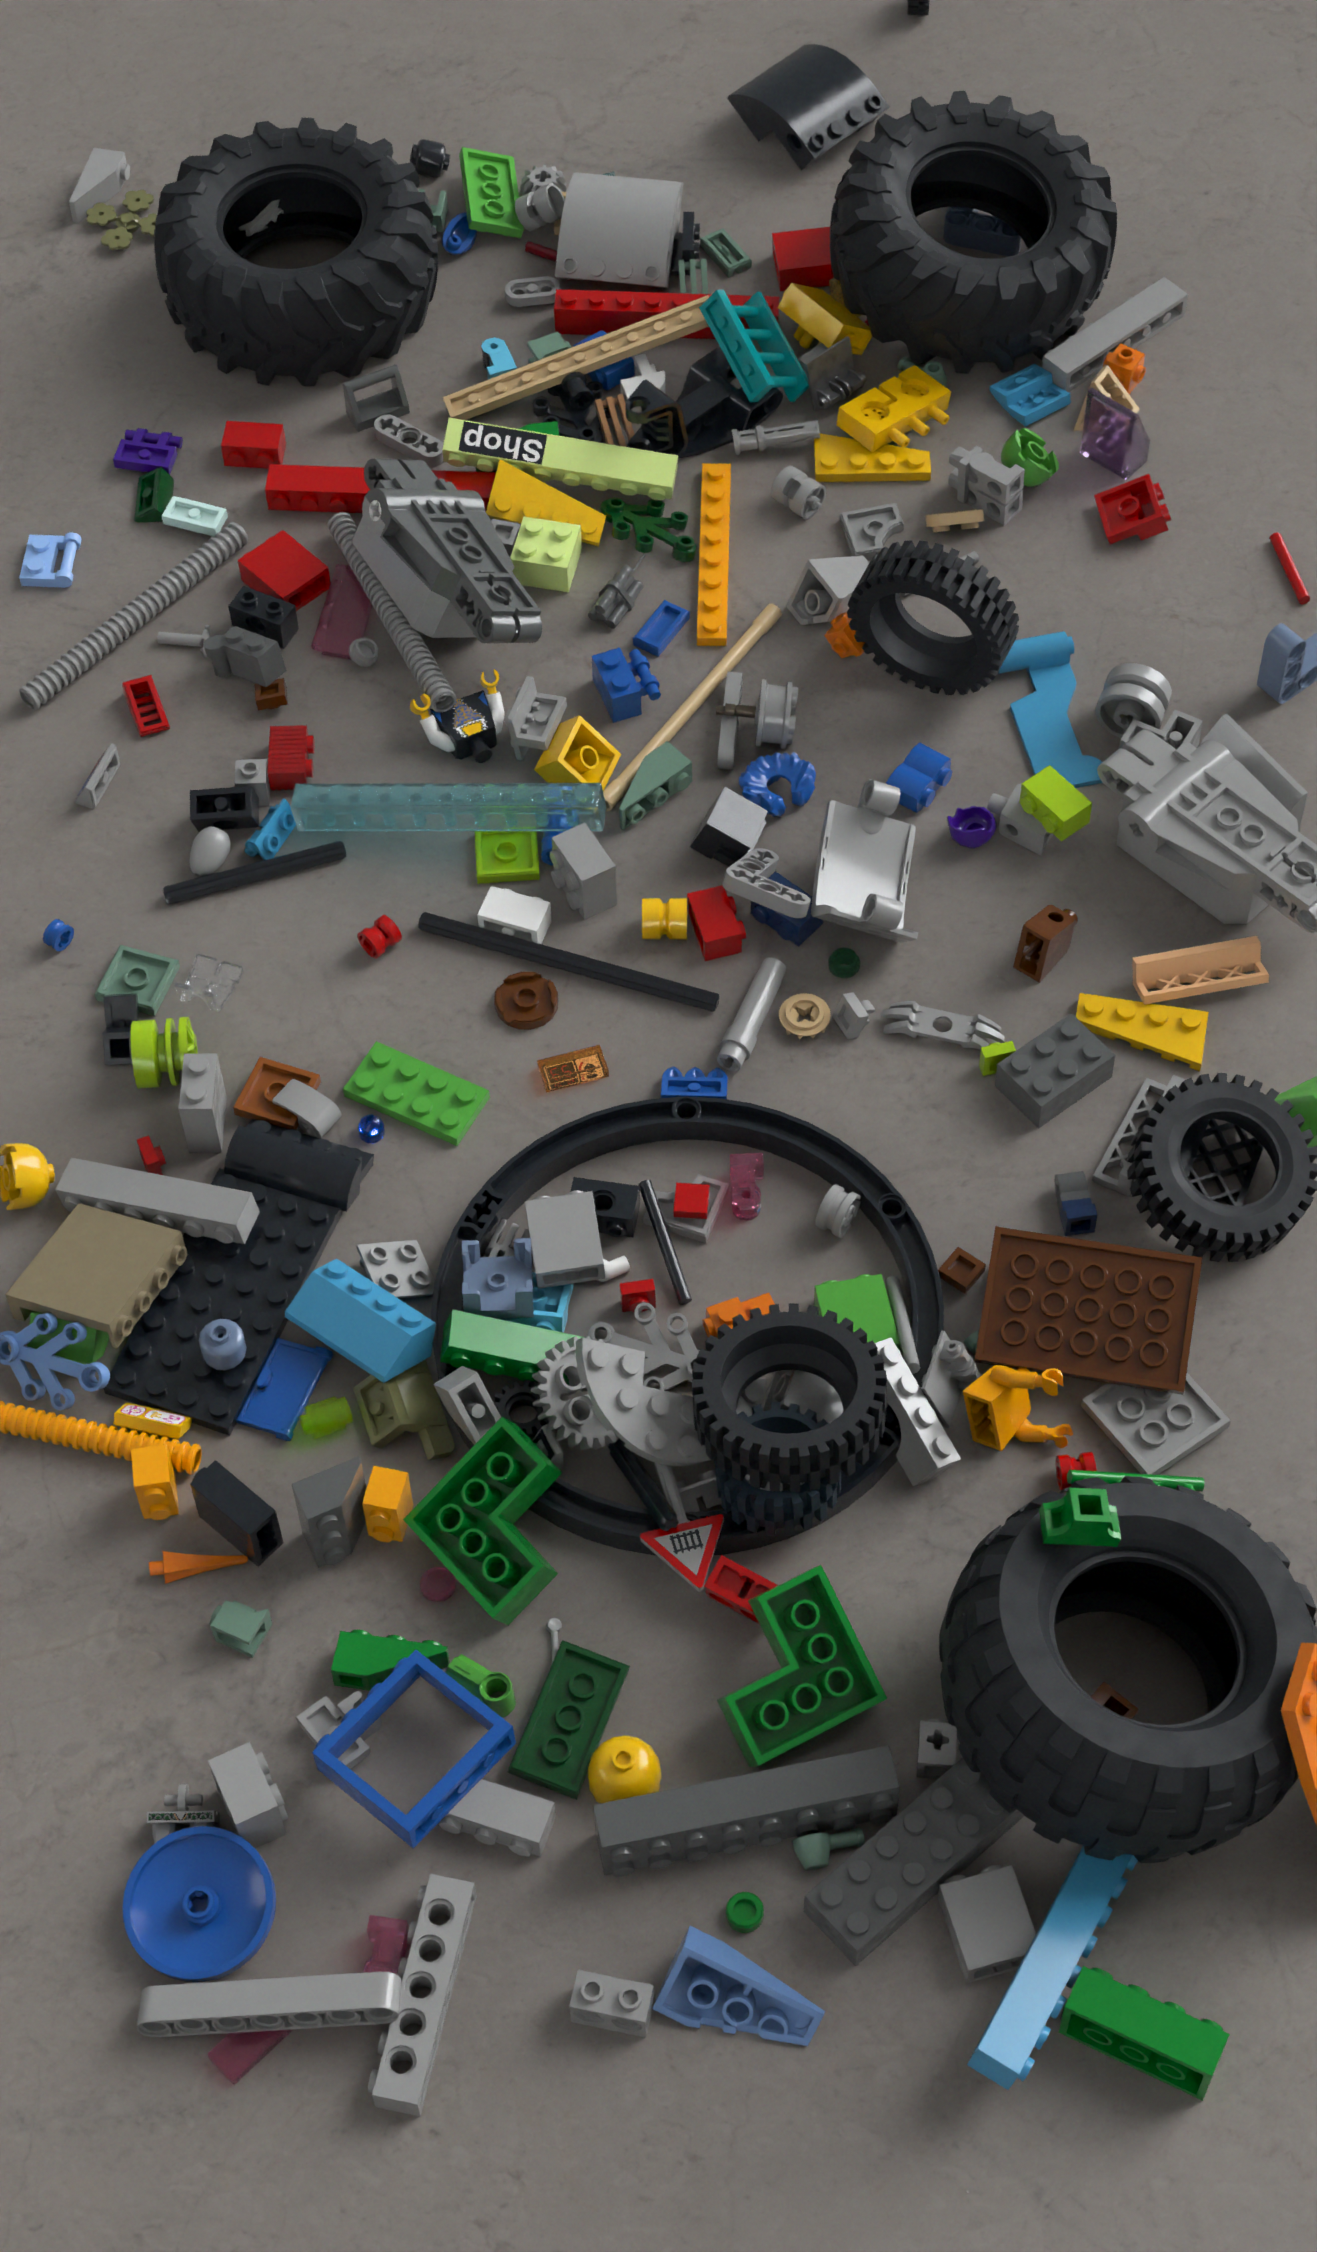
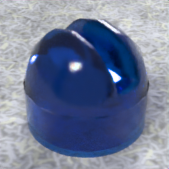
M368 1114L360 1119L358 1132L361 1140L366 1143H376L384 1137L385 1127L380 1117ZM368 1125H370L369 1131H365Z

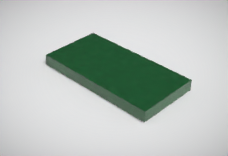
M562 1640L513 1756L508 1773L577 1800L588 1773L587 1770L592 1754L600 1744L630 1666Z

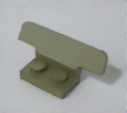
M426 1359L385 1383L370 1375L353 1388L372 1446L383 1448L404 1431L419 1433L427 1460L445 1458L452 1454L455 1443L437 1391L433 1385Z

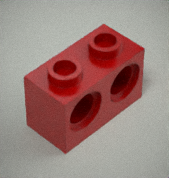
M721 1555L707 1579L704 1589L707 1597L759 1624L748 1600L772 1589L777 1584Z

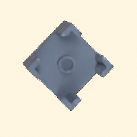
M531 1238L514 1239V1256L480 1257L478 1240L462 1241V1296L464 1312L496 1319L533 1318Z

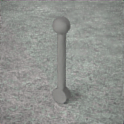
M551 1618L546 1624V1629L551 1633L552 1663L559 1649L558 1632L561 1629L562 1623L558 1618Z

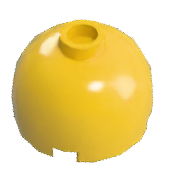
M14 1143L1 1145L0 1156H4V1164L0 1166V1197L2 1202H7L9 1199L10 1204L6 1207L7 1210L35 1206L46 1196L49 1184L54 1183L55 1173L53 1165L51 1163L48 1164L43 1153L37 1147L30 1144Z
M628 1735L616 1736L601 1743L592 1754L587 1770L589 1789L599 1804L659 1792L662 1778L660 1761L652 1747L640 1738Z

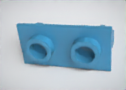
M285 798L279 804L269 808L268 814L259 825L261 830H256L252 837L246 841L245 853L250 857L261 855L263 860L274 858L298 823L299 819Z

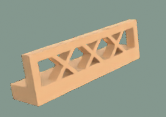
M1257 936L1132 958L1133 986L1143 1004L1269 982V974L1261 963V942ZM1255 971L1256 973L1244 974L1243 972ZM1220 977L1224 979L1215 980L1211 978ZM1181 983H1191V984H1190V985H1182ZM1158 988L1162 990L1148 992L1147 989Z

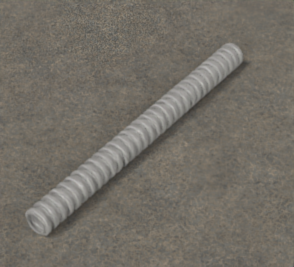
M345 512L333 515L328 521V530L331 532L347 563L360 582L387 632L393 639L421 691L429 696L430 706L434 711H448L456 703V695L418 630L412 628L351 542L357 530L355 522Z
M235 522L229 523L228 527H224L215 537L210 538L208 543H204L201 548L195 550V553H191L182 563L177 564L175 569L172 568L168 574L162 576V579H158L155 584L149 586V590L145 589L142 595H138L135 600H131L128 605L122 608V611H117L115 616H111L108 621L103 622L101 627L95 629V632L89 633L88 637H84L81 640V643H77L74 648H70L67 654L64 653L61 656V659H56L54 665L50 664L47 670H42L40 675H36L33 678V681H28L26 686H22L19 689V693L23 702L33 710L39 709L40 704L44 705L47 699H51L54 696V693L58 694L61 688H65L68 683L75 680V677H79L82 672L87 671L88 666L92 667L95 661L101 660L102 656H106L109 653V650H113L116 645L121 644L122 639L126 640L129 634L135 633L136 629H140L143 624L149 621V618H154L156 613H160L169 603H173L176 597H180L183 592L189 590V587H193L196 582L202 579V576H207L209 571H213L216 566L221 565L222 561H226L235 551L248 543V536L245 530Z

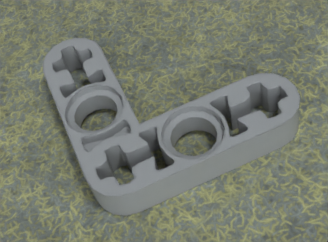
M756 848L727 868L722 884L727 891L792 918L806 917L811 901L810 898L804 893L768 879L776 871L779 856L775 852Z

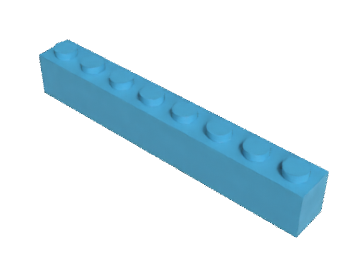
M1082 1846L967 2063L969 2067L1009 2090L1017 2078L1021 2081L1025 2080L1035 2062L1029 2055L1033 2047L1040 2050L1051 2029L1045 2026L1049 2016L1056 2019L1067 1998L1062 1996L1061 1993L1065 1986L1071 1989L1082 1969L1076 1964L1080 1956L1087 1959L1098 1938L1093 1936L1092 1933L1096 1926L1102 1929L1113 1910L1107 1904L1111 1897L1117 1900L1128 1881L1122 1877L1125 1869L1127 1868L1132 1871L1138 1862L1134 1855L1122 1854L1121 1856H1116L1113 1861L1085 1855L1084 1846Z

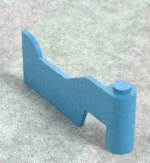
M1065 631L1015 640L998 674L1027 669L1035 692L1010 704L1013 719L1034 775L1050 765L1075 788L1103 783L1097 772V768L1102 761L1093 756L1082 755L1067 715L1076 689V679L1070 666V654H1074L1072 637H1067Z

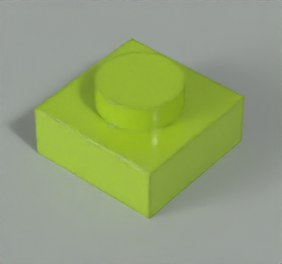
M1013 1041L995 1042L981 1047L979 1068L982 1076L996 1074L997 1064L1016 1051Z

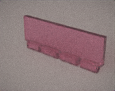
M337 564L311 647L315 651L322 652V655L352 660L348 651L349 646L354 640L364 637L373 605L354 575L350 565Z

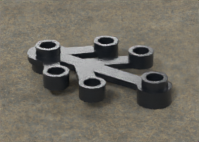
M591 381L586 385L594 394V402L587 409L581 411L571 407L569 403L570 397L564 392L561 384L550 387L547 390L549 394L560 397L565 409L550 405V401L546 397H537L533 400V412L538 416H547L543 419L542 423L558 422L559 436L602 443L601 425L597 411L595 418L589 426L585 421L595 404V400L601 399L603 396V385L600 382ZM608 407L604 408L607 409L604 410L606 418H611ZM559 420L574 424L576 429L560 425Z

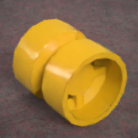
M642 898V939H660L663 934H666L669 939H687V898H669L667 903H663L660 898Z

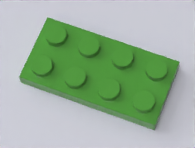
M462 147L459 159L468 228L479 232L484 231L521 238L524 227L520 223L515 210V202L519 197L514 157Z
M377 1041L343 1088L344 1097L455 1146L459 1145L490 1098L489 1090Z

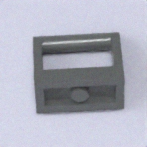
M396 364L343 383L346 413L358 432L373 427L374 421L379 416L393 415L398 418L410 413L408 400ZM391 378L392 389L356 402L354 391Z

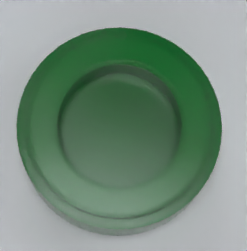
M740 1892L729 1899L726 1906V1919L732 1929L740 1933H750L758 1929L762 1924L764 1906L759 1897L750 1892Z

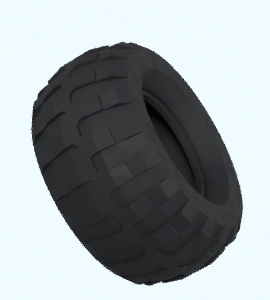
M1124 1476L1120 1483L1108 1484L1101 1478L1096 1477L1075 1481L1069 1488L1063 1489L1060 1493L1050 1490L1039 1495L1009 1516L1003 1526L999 1525L977 1545L957 1580L941 1624L939 1655L940 1662H942L940 1678L944 1709L948 1724L955 1726L957 1729L958 1749L964 1761L972 1772L983 1773L990 1782L991 1790L989 1794L1007 1812L1011 1813L1017 1809L1025 1817L1036 1823L1033 1831L1057 1844L1064 1838L1083 1845L1085 1855L1113 1861L1116 1856L1128 1854L1134 1855L1140 1863L1165 1862L1169 1858L1177 1857L1185 1852L1190 1855L1204 1852L1238 1836L1246 1826L1249 1827L1268 1816L1299 1777L1281 1708L1301 1642L1317 1643L1316 1619L1314 1617L1317 1608L1306 1585L1294 1581L1288 1570L1291 1562L1273 1542H1264L1257 1533L1251 1530V1522L1230 1508L1224 1511L1218 1506L1203 1500L1204 1494L1190 1488L1178 1485L1176 1489L1157 1486L1150 1478ZM1069 1488L1106 1489L1109 1505L1116 1506L1121 1541L1117 1547L1044 1544L1039 1515L1042 1503L1054 1502L1063 1498ZM1114 1612L1138 1618L1157 1627L1180 1645L1199 1671L1206 1690L1208 1714L1185 1723L1158 1725L1128 1719L1105 1708L1090 1697L1068 1672L1058 1651L1054 1626L1067 1618L1079 1614Z

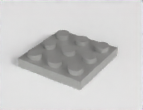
M1188 1373L1186 1374L1183 1395L1106 1383L1083 1398L1081 1402V1407L1140 1474L1159 1475L1229 1428L1231 1421Z

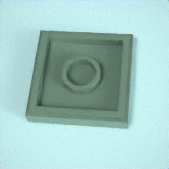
M120 945L95 992L96 1000L104 1002V996L109 994L137 993L139 1012L155 1016L180 968L179 960Z

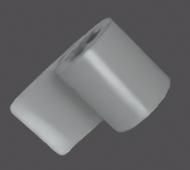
M295 1079L290 1080L272 1101V1103L297 1115L298 1124L307 1135L322 1138L342 1116L340 1109L334 1102L312 1087Z

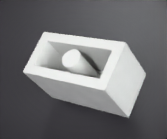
M493 886L490 887L477 914L478 927L539 944L542 943L552 922L550 902L544 901L539 897H530L515 893L510 889H500Z

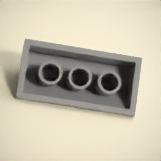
M1228 714L1223 715L1200 744L1208 739L1223 744L1233 757L1297 819L1298 831H1300L1308 792Z

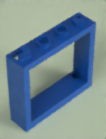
M415 1650L408 1658L401 1659L395 1665L392 1674L386 1680L374 1685L369 1691L367 1698L356 1709L349 1710L343 1717L341 1724L330 1735L327 1734L318 1741L312 1754L317 1770L414 1849L516 1744L513 1726L419 1651ZM421 1676L489 1731L405 1815L338 1760V1758Z

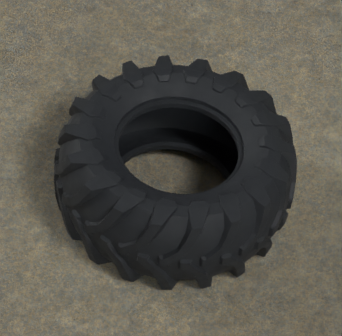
M955 91L949 104L931 106L921 96L911 100L910 113L899 119L884 113L875 124V136L870 142L859 140L851 153L848 162L852 166L846 170L841 182L838 183L834 197L836 201L831 211V270L834 279L841 282L844 305L852 314L867 316L872 337L881 343L902 341L907 346L910 359L921 364L937 356L952 360L956 373L968 374L975 362H995L1001 373L1013 370L1015 358L1033 353L1043 360V356L1050 349H1053V341L1062 334L1074 336L1085 320L1082 314L1098 299L1104 286L1102 281L1107 279L1114 253L1117 231L1116 203L1111 201V183L1108 172L1104 167L1091 164L1088 143L1079 135H1060L1057 133L1054 116L1043 110L1030 115L1015 111L1011 97L998 95L990 104L970 103L966 91ZM943 207H965L980 210L1008 224L1022 238L1028 250L1014 256L997 259L966 256L950 250L934 240L921 227L916 217L927 211Z
M306 117L301 118L298 128L279 129L271 122L263 121L257 122L253 133L243 138L223 134L214 138L209 155L189 156L182 161L177 181L165 184L160 193L158 215L156 216L154 229V253L159 284L162 292L167 293L165 304L175 325L183 324L185 326V339L192 351L196 353L207 349L218 356L217 368L225 374H228L238 366L253 370L256 373L257 383L267 386L270 385L275 375L295 376L302 386H315L320 374L332 371L350 378L361 374L368 357L389 359L397 354L404 334L416 333L423 326L428 304L433 299L437 284L438 246L436 228L431 225L434 218L425 192H419L417 189L420 187V180L412 162L398 164L392 159V144L385 138L372 144L358 139L357 126L345 123L336 132L319 129L314 118ZM280 200L278 208L284 210V213L278 215L276 222L270 220L265 225L268 228L251 236L246 235V230L239 229L240 226L253 221L272 201ZM291 235H324L349 244L337 256L320 264L303 268L274 269L263 267L244 259L259 246Z

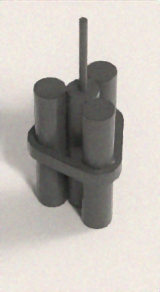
M646 554L641 556L633 569L628 565H623L619 573H616L613 579L609 580L601 589L599 599L588 613V617L591 620L606 621L610 628H616L625 613L632 610L634 600L644 587L642 582L634 580L632 574Z

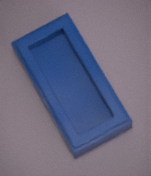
M664 600L634 636L633 646L659 657L690 619V611Z

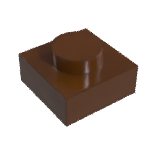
M284 678L276 679L267 687L255 684V701L258 710L276 709L280 706L288 705L287 687Z
M957 1247L938 1269L942 1280L966 1294L985 1272L986 1264L960 1247Z

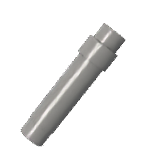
M769 957L762 961L732 1025L727 1028L720 1042V1052L717 1056L718 1064L724 1069L738 1071L741 1069L743 1062L749 1059L757 1042V1034L786 973V966L780 960Z

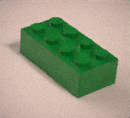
M1083 1966L1064 2007L1058 2033L1203 2101L1230 2034L1224 2032L1223 2028L1212 2020H1199L1186 2014L1185 2009L1176 2003L1169 2001L1162 2003L1149 1997V1993L1137 1985L1129 1984L1126 1986L1113 1980V1976L1103 1969L1096 1967L1089 1969Z

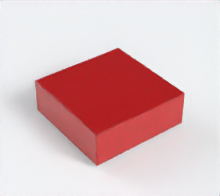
M676 1182L674 1217L707 1219L710 1185Z

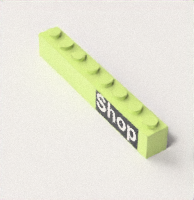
M454 418L448 419L442 449L444 462H448L455 467L467 465L477 467V469L484 472H491L497 470L499 460L501 459L540 481L557 480L569 486L587 485L599 491L612 489L630 496L636 494L648 495L654 500L672 499L678 468V455Z

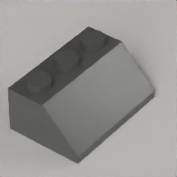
M359 1456L291 1484L302 1532L318 1568L324 1565L337 1564L346 1556L352 1554L366 1523L362 1506L366 1484Z

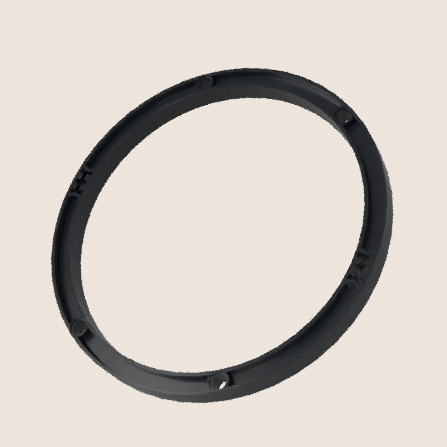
M672 1097L621 1104L564 1124L535 1140L505 1163L488 1179L470 1201L447 1242L434 1283L431 1320L436 1323L432 1344L438 1380H441L458 1369L451 1364L440 1362L444 1324L452 1309L464 1312L462 1296V1241L478 1240L480 1257H483L502 1218L508 1220L525 1201L554 1178L579 1164L603 1154L630 1146L658 1141H719L744 1145L772 1153L806 1168L831 1185L837 1184L843 1187L848 1194L854 1192L861 1196L860 1200L856 1199L861 1202L859 1209L879 1231L892 1252L903 1278L909 1300L911 1331L920 1364V1370L914 1373L913 1376L921 1390L922 1378L927 1373L932 1359V1349L937 1344L941 1331H944L942 1287L933 1251L918 1219L906 1200L887 1177L863 1155L842 1140L807 1121L756 1104L722 1098ZM893 1213L895 1216H888L886 1214ZM889 1404L886 1408L885 1430L883 1436L879 1437L877 1449L875 1452L869 1450V1460L863 1466L855 1461V1472L847 1477L841 1470L840 1494L837 1493V1503L834 1509L827 1507L828 1516L822 1522L814 1517L813 1527L822 1524L848 1508L874 1487L897 1462L896 1455L901 1444V1428L898 1418ZM451 1417L463 1442L470 1450L474 1444ZM894 1425L897 1426L896 1433L894 1432ZM559 1477L528 1508L557 1527L587 1540L620 1550L656 1555L640 1541L641 1533L660 1529L648 1509L628 1506L598 1497L567 1483ZM722 1509L685 1512L688 1521L718 1514L724 1516L723 1526L714 1555H725L757 1549L805 1532L802 1526L798 1525L795 1526V1535L785 1536V1529H776L775 1536H766L765 1527L759 1526L757 1533L747 1530L746 1519L738 1525L732 1520V1511L726 1513Z

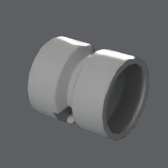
M547 184L538 188L535 192H529L516 199L515 210L517 217L526 230L534 231L545 226L547 223H552L562 218L565 199L556 185Z

